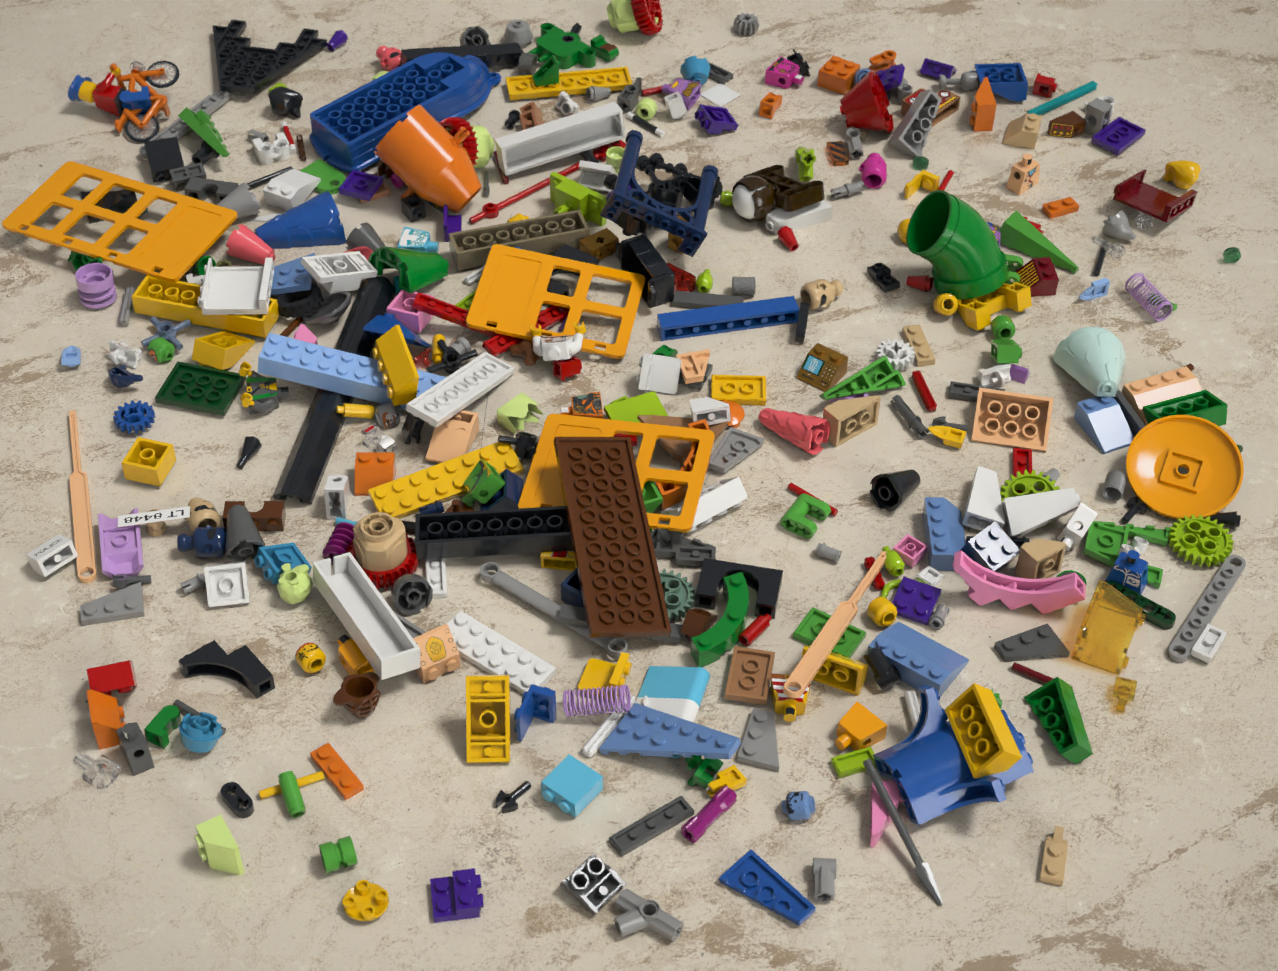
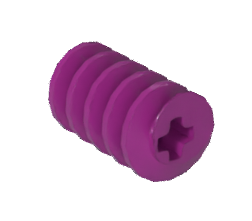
M342 522L335 526L322 552L324 559H331V565H333V557L345 554L348 545H351V540L354 539L353 524Z

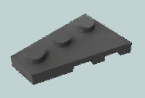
M1048 623L997 641L994 645L995 650L1004 662L1026 661L1032 657L1050 659L1051 656L1058 655L1061 658L1069 657L1070 653Z

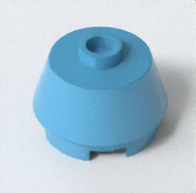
M691 56L686 58L685 63L681 65L680 73L684 80L700 82L703 85L708 80L711 67L706 58L699 59L697 56Z
M200 712V716H191L190 713L186 714L179 725L183 746L197 753L211 751L222 735V724H219L217 717L210 713Z

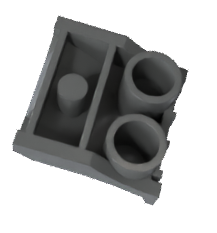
M594 853L560 883L593 915L627 885L610 866L605 864Z

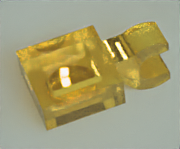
M1116 676L1112 697L1118 698L1116 712L1124 714L1127 700H1134L1137 681Z

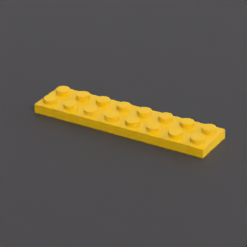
M628 67L560 72L559 83L539 87L536 86L532 78L533 75L505 77L509 100L549 98L559 96L562 91L568 95L585 94L586 89L590 86L608 87L610 92L622 91L627 85L632 84Z
M497 442L368 489V494L377 512H384L400 519L418 512L419 507L433 504L436 500L438 502H445L467 494L468 491L464 486V481L481 458L496 468L499 474L508 469L517 475L523 473L524 468L511 445Z

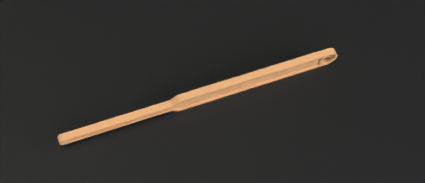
M75 410L69 411L74 472L69 476L75 550L78 554V557H76L77 573L81 582L90 583L97 578L89 486L87 474L82 471L77 415ZM85 572H93L89 577L81 576Z
M886 551L880 553L850 599L838 605L784 684L783 692L786 696L790 698L802 696L856 616L858 611L857 604L883 567L886 560ZM788 687H796L799 691H791Z

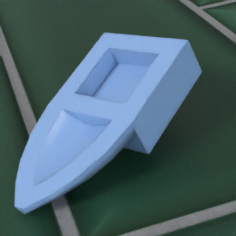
M1107 278L1096 280L1091 283V287L1084 290L1078 297L1082 300H1093L1105 296L1108 293L1110 281Z
M76 346L65 348L61 356L62 365L67 367L81 365L80 349Z

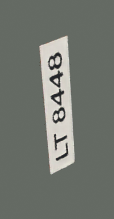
M190 506L118 516L117 528L190 518Z

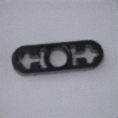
M801 302L795 341L804 342L810 303Z

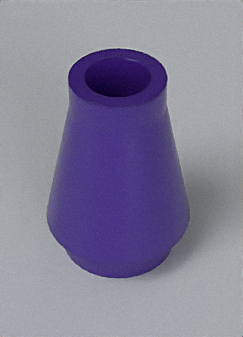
M342 30L335 31L330 41L326 44L327 48L330 51H334L345 44L348 39L347 34Z

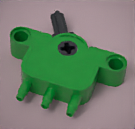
M543 23L540 26L541 36L536 40V47L527 53L530 56L537 54L539 57L537 61L539 63L547 61L551 55H554L559 64V69L562 70L569 69L578 63L586 68H592L596 65V50L581 41L579 33L582 26L579 23L573 25L570 32H564L551 23Z

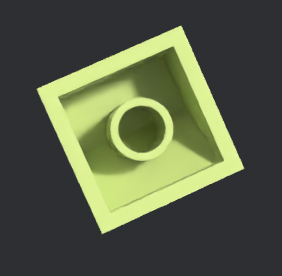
M222 815L196 825L198 835L194 836L199 847L197 850L201 860H206L212 869L237 875L244 874L239 847Z

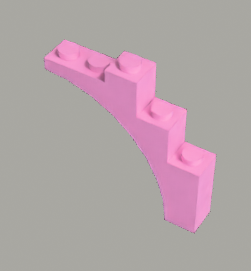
M962 550L954 553L953 569L969 585L968 595L979 606L1000 599L1010 610H1014L1032 603L1033 607L1037 608L1044 615L1085 600L1086 584L1076 573L1046 579L1018 578L987 569L969 558Z

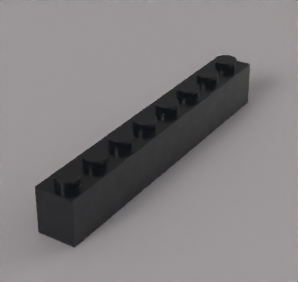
M518 43L401 49L400 64L403 65L425 54L444 52L461 57L467 55L475 56L482 60L487 68L519 66L520 57L524 52Z

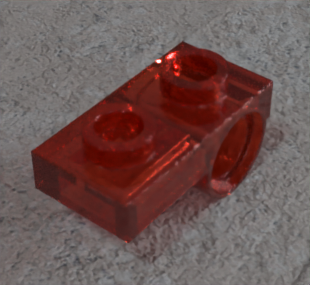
M667 263L675 274L674 285H676V290L693 292L696 286V276L673 264Z

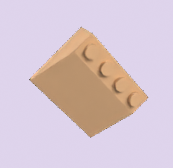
M1185 366L1123 385L1122 394L1143 423L1148 425L1143 412V406L1202 391L1195 375Z
M979 388L971 441L1046 452L1054 398Z

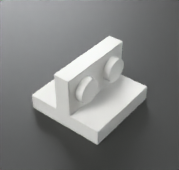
M580 160L579 167L581 173L578 183L591 190L609 193L611 190L604 186V180L610 174L618 175L612 165Z
M245 562L204 566L208 607L250 603L249 579Z

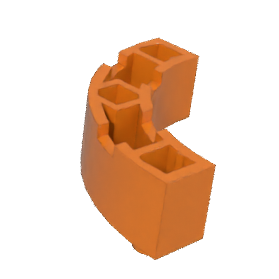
M706 419L688 424V428L709 430ZM689 441L691 451L679 471H692L699 445L698 442ZM655 482L663 498V502L660 504L661 509L669 508L683 501L688 486Z

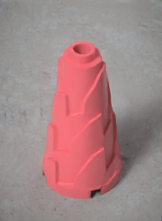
M765 408L759 413L758 418L762 425L810 454L816 455L824 449V447L820 446L822 442L827 444L830 435V423L824 418Z

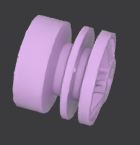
M91 263L80 267L76 271L75 280L79 299L83 306L103 308L111 305L116 300L117 293L111 267L102 263Z

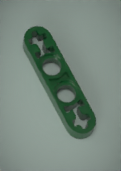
M1108 581L1104 584L1102 595L1105 599L1161 629L1169 630L1173 628L1176 615L1171 610L1118 582ZM1125 598H1131L1135 602L1129 603L1125 600ZM1148 607L1153 612H1145L1143 608Z

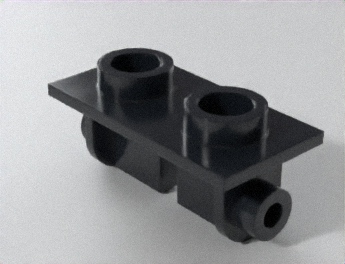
M793 49L794 54L789 55L787 60L799 65V75L804 76L807 73L810 76L808 63L804 61L800 53L797 54Z

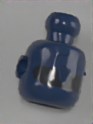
M207 525V527H196L193 531V536L180 534L177 537L179 552L193 550L194 555L201 559L222 558L226 554V531L222 527H212L210 525Z

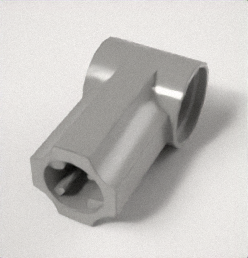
M904 77L902 78L901 85L894 87L899 104H902V100L912 94V86L908 84Z
M849 128L846 131L845 147L848 149L849 157L853 160H858L863 156V148L860 140V130Z
M813 858L814 899L820 903H828L833 901L835 896L836 859Z

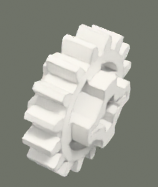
M894 338V341L887 339V343L882 341L881 345L877 346L876 358L878 359L886 355L894 371L897 368L904 370V366L909 368L910 364L914 363V347H909V342L904 344V340L899 342L896 338Z

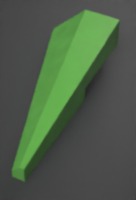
M188 107L178 115L222 157L230 155L226 150V145L222 144L223 139L214 127V122L210 121V115L201 109L195 113Z
M1017 210L1004 221L999 230L1001 233V244L1006 245L1010 249L1019 250L1033 258L1050 257L1052 263L1058 268L1067 269L1073 274L1079 270L1076 264Z
M885 355L819 396L823 400L902 387L906 385V382L899 370L894 371Z

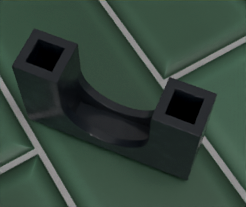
M566 244L557 249L552 255L599 265L598 258ZM557 268L552 272V276L559 273H571L580 277L579 273ZM552 278L550 279L547 288L548 292L569 296V286Z
M704 558L695 593V607L715 610L718 594L723 588V578L742 572L747 585L752 587L757 593L755 616L769 614L772 619H775L783 570Z

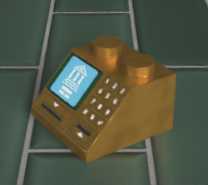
M817 343L807 353L797 379L822 391H827L832 386H835L846 374L848 357Z

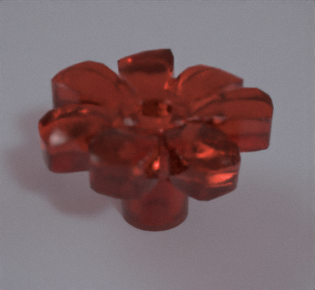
M426 348L419 356H415L413 358L414 364L422 362L426 367L431 365L432 362L428 359L429 353L432 352L431 348Z

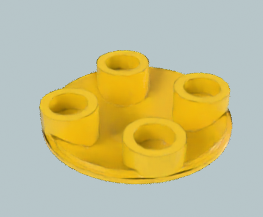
M359 880L344 895L342 901L343 909L349 917L358 921L376 919L388 908V892L377 884L369 883L367 880Z

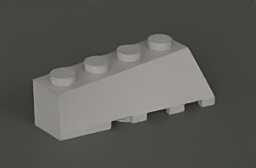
M931 89L920 92L888 142L899 152L920 160L941 98Z

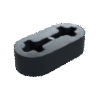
M228 782L222 786V800L239 818L250 817L254 812L253 801L242 787L236 782ZM239 803H241L244 807L247 806V808L244 809L243 807H240Z

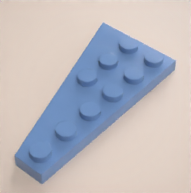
M312 253V254H309V255L304 256V257L316 256V255H315V253ZM302 257L274 266L271 295L311 290L313 276L300 263Z
M634 703L630 711L626 713L599 749L601 754H609V752H619V755L639 753L640 756L672 757L673 754L683 755V758H691L692 755H702L707 759H731L741 745V741L738 737Z

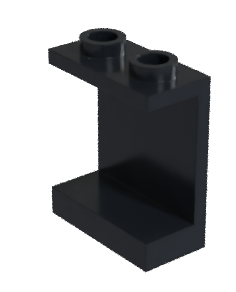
M177 137L144 142L153 183L171 180L169 170L184 167Z

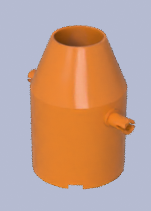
M417 105L406 114L408 117L403 122L399 120L376 146L378 151H374V153L409 187L400 196L401 199L416 194L419 198L443 208L444 205H447L448 210L458 213L482 188L467 150L461 145L470 133L468 130L464 132L466 128L461 127L453 137L421 105Z

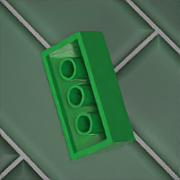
M1202 390L1143 406V412L1148 424L1166 416L1191 415L1210 422L1215 421L1216 425L1222 426L1227 421L1228 405L1209 391Z

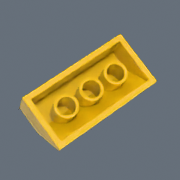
M395 325L376 340L375 348L372 350L373 358L377 359L378 371L382 373L383 385L387 387V396L389 399L391 398L393 406L404 405L415 399L419 382V375L400 325Z
M973 683L944 709L974 778L977 779L1007 771L1022 758L992 690Z

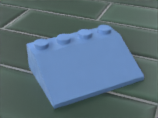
M899 621L880 632L868 646V651L877 646L881 648L890 664H893L899 671L902 682L916 690L924 685L932 686L938 691L940 697L969 662L968 658Z

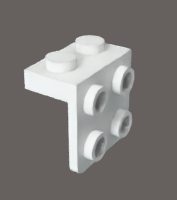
M644 353V356H641L639 361V367L642 368L641 375L638 374L636 379V385H639L638 389L676 394L681 370V359Z

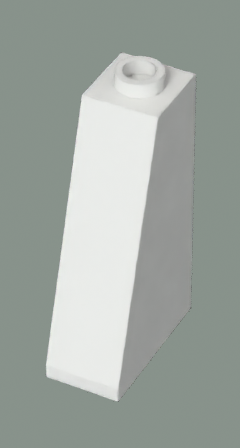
M822 200L792 212H786L781 208H777L766 215L765 228L777 235L779 229L784 226H788L795 231L829 221L832 216V205Z
M978 466L972 479L962 525L982 531L996 521L1003 529L1005 517L997 472Z
M1074 488L1004 498L1002 505L1009 538H1018L1074 512L1080 504L1079 494L1075 493Z

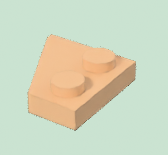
M709 349L676 355V358L682 361L680 372L685 384L704 380L710 357Z

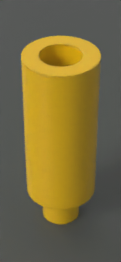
M441 334L434 335L432 339L431 358L434 364L442 362L444 357L437 344L441 339L445 342V337Z
M343 403V406H336V413H342L343 417L372 419L374 416V406Z

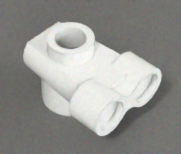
M562 91L559 94L558 101L555 103V107L564 115L578 113L580 109L578 104L570 99L566 92Z

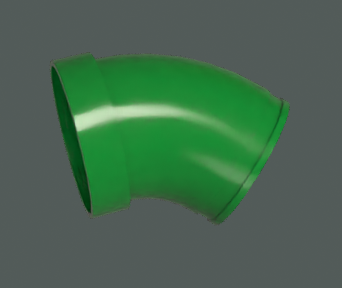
M935 190L922 199L909 221L906 240L907 246L913 254L928 260L932 264V277L936 292L938 294L950 293L956 299H971L989 294L1000 288L1009 276L1006 256L1000 250L996 237L985 219L968 203L944 190Z

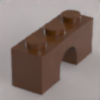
M225 501L222 517L225 531L227 529L228 510L234 505L246 507L245 501ZM264 501V506L261 510L249 512L258 531H284L286 518L284 501Z

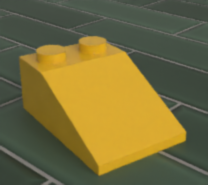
M226 330L196 338L192 360L197 361L198 364L225 370L233 367L255 344V340Z

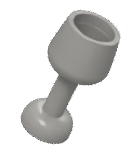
M963 72L961 78L946 79L945 75L940 74L939 90H944L946 85H961V88L965 91L977 89L978 75L974 72Z

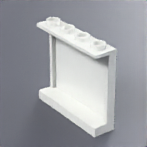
M209 258L208 265H205V275L202 277L201 297H198L199 308L202 307V314H268L274 277L273 258H265V264L262 267H213L212 258Z

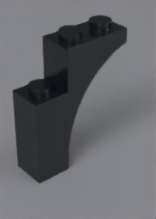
M213 640L178 660L181 674L185 678L202 675L229 678L245 686L257 699L275 689L273 675L246 645L227 655L218 643Z

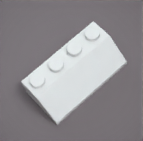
M739 477L722 479L701 491L693 527L689 532L696 530V525L700 523L702 525L712 521L713 516H721L727 513L728 508H736L743 504L742 501L747 499L748 496ZM684 500L660 513L663 515L679 516Z

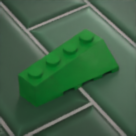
M1056 677L1024 697L1063 757L1077 764L1093 755L1071 685Z

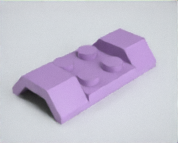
M134 508L130 514L138 513V508ZM98 514L103 574L110 578L116 574L137 576L144 567L140 525L117 528L118 518L111 519L104 514Z

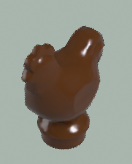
M525 340L509 347V353L512 356H519L524 359L523 363L526 366H533L540 359V356L534 353L533 341Z

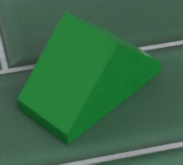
M551 55L532 76L536 86L559 83V64L554 55Z

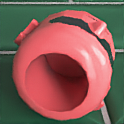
M384 45L377 48L376 56L380 59V65L386 72L401 66L400 49L388 48Z

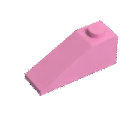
M882 780L897 809L898 804H902L903 799L896 781ZM872 782L870 792V847H875L892 819Z

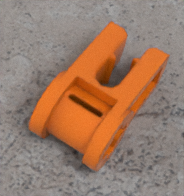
M886 50L869 58L871 66L868 69L871 71L875 70L873 73L875 75L879 70H885L896 65L894 61L897 53L892 50Z

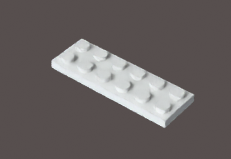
M462 611L457 613L447 623L460 657L490 675H509L510 687L521 694H524L525 691L528 692L531 684L543 687L557 673V668Z

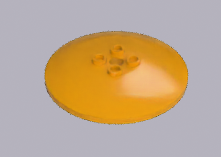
M1171 415L1149 423L1134 437L1126 456L1127 479L1135 495L1151 510L1172 519L1178 520L1180 518L1183 520L1185 515L1191 519L1192 514L1196 518L1202 515L1204 519L1219 513L1236 497L1243 480V460L1234 440L1218 425L1196 416ZM1181 467L1186 468L1188 473L1181 474L1178 472V469Z

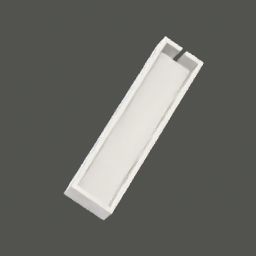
M614 101L496 138L494 140L499 167L505 176L624 139L626 136L625 128L622 124L624 123L622 109Z
M350 552L333 557L332 576L330 558L313 562L314 584L381 680L420 668L419 646Z

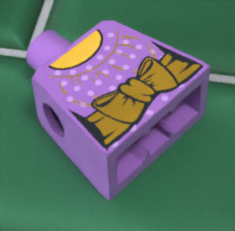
M676 79L672 85L664 84L662 93L670 95L678 91L683 98L686 110L689 111L701 96V83Z

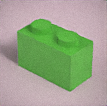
M991 339V358L996 363H1019V358H1022V348L1014 340Z

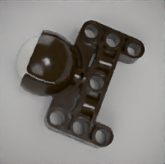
M773 165L745 175L735 183L732 189L734 209L744 221L751 223L764 220L766 215L772 212L775 202L776 206L783 209V211L792 212L825 199L822 181L816 180L806 184L784 176V166Z

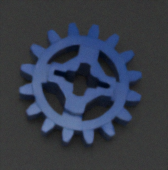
M131 400V404L125 402L124 407L118 406V411H114L115 416H113L116 428H120L121 432L127 430L128 434L132 431L138 434L139 430L145 432V427L151 428L150 423H155L154 418H156L152 405L148 406V402L142 404L141 400L137 403Z

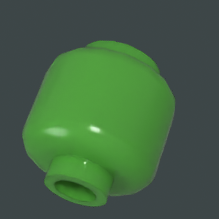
M1006 315L995 317L990 325L996 339L1009 340L1016 331L1012 319Z

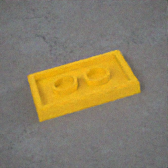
M711 375V398L718 401H733L739 405L766 406V376Z

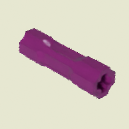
M722 786L712 796V799L681 827L683 837L691 843H695L706 832L707 828L737 801V795L734 790L728 786Z

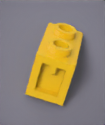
M922 170L905 185L904 198H910L920 187L931 192L937 190L940 177Z

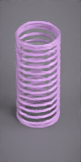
M1136 273L1126 281L1125 289L1154 320L1162 321L1171 314L1173 305L1142 273ZM1139 277H1142L1141 279L1137 280V281L1133 284V286L1131 287V290H1130V286H1131V284L1133 283V281L1136 280V279L1139 278ZM1142 280L1140 283L1137 284V286L1134 289H1132L1138 281ZM1155 294V296H1153L1149 301H1147L1150 296ZM1157 296V298H1156L1155 300H1153L1152 303L1149 304V302H1150L1154 297ZM1164 305H1167L1160 313L1156 314V312L1160 311L1164 307ZM1168 305H1169L1168 310H1167L1164 314H1162L1161 316L1155 317V315H1159V314H1161L1163 311H1165L1166 308H1167Z
M616 685L615 688L614 686H611V688L607 686L606 690L604 687L601 689L593 687L592 691L590 688L587 690L584 688L583 691L579 689L578 692L576 689L574 691L571 689L565 690L563 693L565 715L571 717L572 715L581 716V714L583 716L586 714L594 715L595 713L608 714L614 711L616 713L619 711L629 712L631 708L629 687L621 685L619 689V686ZM612 689H613V693H614V704H613V698H612ZM598 690H599V694H600V705H599V699H598ZM603 690H604V696H605V706H604V701H603ZM617 690H618V696H619V704H618V700H617ZM584 691H585V694H586V706H585V700H584ZM589 691L591 696V707L589 703ZM625 691H626V698H627V706H626V701H625ZM575 692L577 696V708L575 704ZM580 693H581V699H582V708H581V705H580V696H579ZM567 694H568V702H569V712H568V707H567Z

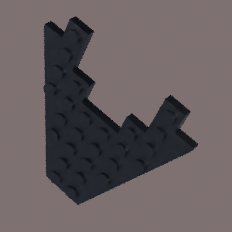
M232 19L227 27L213 25L220 91L250 95L291 68L299 66L302 61L326 47L327 39L317 38L319 36L318 30L304 28L295 43L279 42L275 49L252 47L250 46L251 38L240 37L247 27L246 21Z

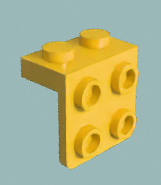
M621 652L617 664L594 658L589 659L578 684V690L581 689L583 691L584 688L586 690L590 688L592 691L593 687L595 689L597 687L600 689L604 687L606 690L607 686L609 688L614 686L615 688L616 685L620 689L621 685H625L626 677L630 675L632 663H629V654Z

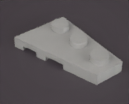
M730 427L711 455L709 469L724 474L764 444V438Z
M138 582L81 605L82 626L144 617L142 583Z
M753 708L737 756V762L779 772L774 712Z

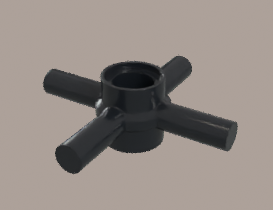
M441 339L437 344L444 355L442 362L427 367L426 372L435 373L444 369L447 373L452 374L460 369L463 361L478 356V353L474 349L459 355L457 351L449 350L444 340Z

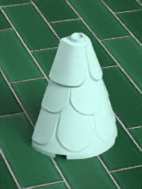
M1084 327L1071 332V335L1062 340L1057 346L1053 356L1055 363L1095 396L1115 397L1121 384V377L1126 364V354L1121 341L1111 331L1100 327Z

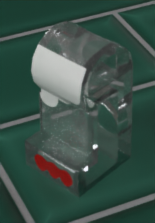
M375 423L361 431L362 444L371 451L394 452L397 450L396 442L390 436L381 432L379 426Z

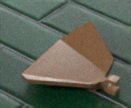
M638 415L637 417L641 423L688 428V424L693 423L692 418L659 415ZM728 423L708 425L709 430L713 431L715 435L714 442L728 426ZM657 439L662 447L673 456L674 461L680 462L681 469L691 451L689 441Z

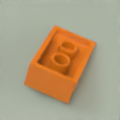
M984 77L975 95L974 103L971 104L972 116H969V124L972 125L973 131L993 130L997 104L988 77Z

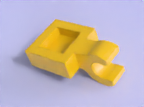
M732 765L716 774V780L708 784L710 790L707 791V794L712 798L722 786H728L735 791L745 786L747 779L735 765Z

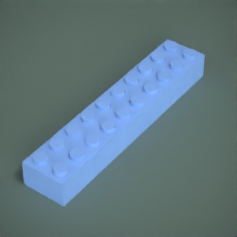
M273 333L268 334L258 357L257 373L380 404L392 402L391 398L389 399L387 396V387L383 385L382 373L378 371L376 359ZM417 370L419 382L416 397L446 377ZM407 404L399 405L400 409L405 410Z

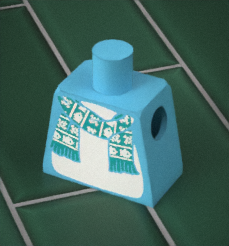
M404 227L397 248L438 252L439 242H432L430 233L427 231Z

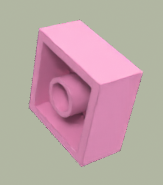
M907 534L893 547V550L899 554L905 564L913 568L927 554L928 546Z

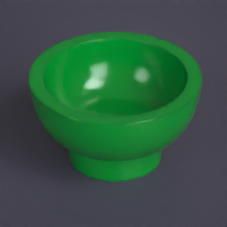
M200 257L193 265L194 274L197 276L205 275V265H208V260L212 257ZM212 258L213 267H216V262Z

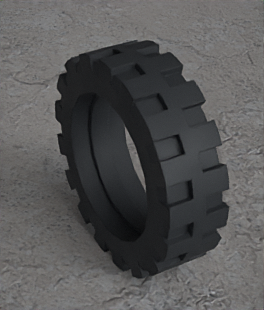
M313 283L311 290L284 293L276 296L279 314L282 317L285 316V318H297V316L303 317L305 314L313 313L312 311L319 309V306H322V302H324L320 287L317 284L313 285Z

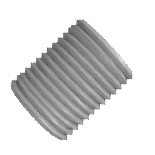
M733 276L732 295H755V277Z
M1110 471L1106 475L1102 488V495L1105 499L1118 501L1122 498L1127 482V477L1124 473Z

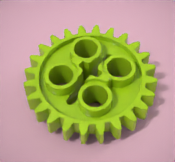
M1025 470L1024 475L1017 471L1016 477L1011 474L1010 479L1005 480L1004 485L1001 486L1000 495L1003 502L1004 498L1060 490V487H1054L1055 480L1049 482V475L1045 478L1042 477L1043 472L1036 475L1035 470L1031 474ZM1035 488H1040L1042 491H1036ZM1016 490H1021L1023 493H1017Z
M1193 514L1191 519L1185 515L1183 520L1178 518L1177 523L1173 522L1168 536L1169 546L1173 547L1172 552H1178V558L1183 556L1185 557L1184 562L1191 560L1192 565L1198 562L1200 567H1202L1203 563H1206L1208 567H1210L1211 563L1218 566L1219 562L1224 563L1225 559L1232 553L1234 541L1232 540L1233 535L1228 534L1229 529H1223L1224 524L1218 525L1217 519L1210 521L1209 516L1203 519L1202 515L1196 518Z

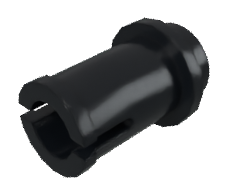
M517 110L509 112V117L505 121V126L508 125V129H513L516 122L520 120V112Z

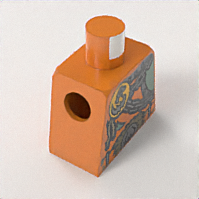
M600 392L573 396L571 398V407H561V414L603 419Z

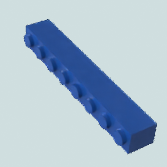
M788 296L657 314V330L661 341L792 324L798 323L799 307L795 297Z

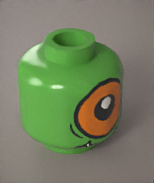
M163 337L155 338L148 344L149 356L158 363H165L174 357V345Z

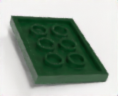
M177 361L156 394L155 400L156 403L225 416L246 381V376H241L235 372Z

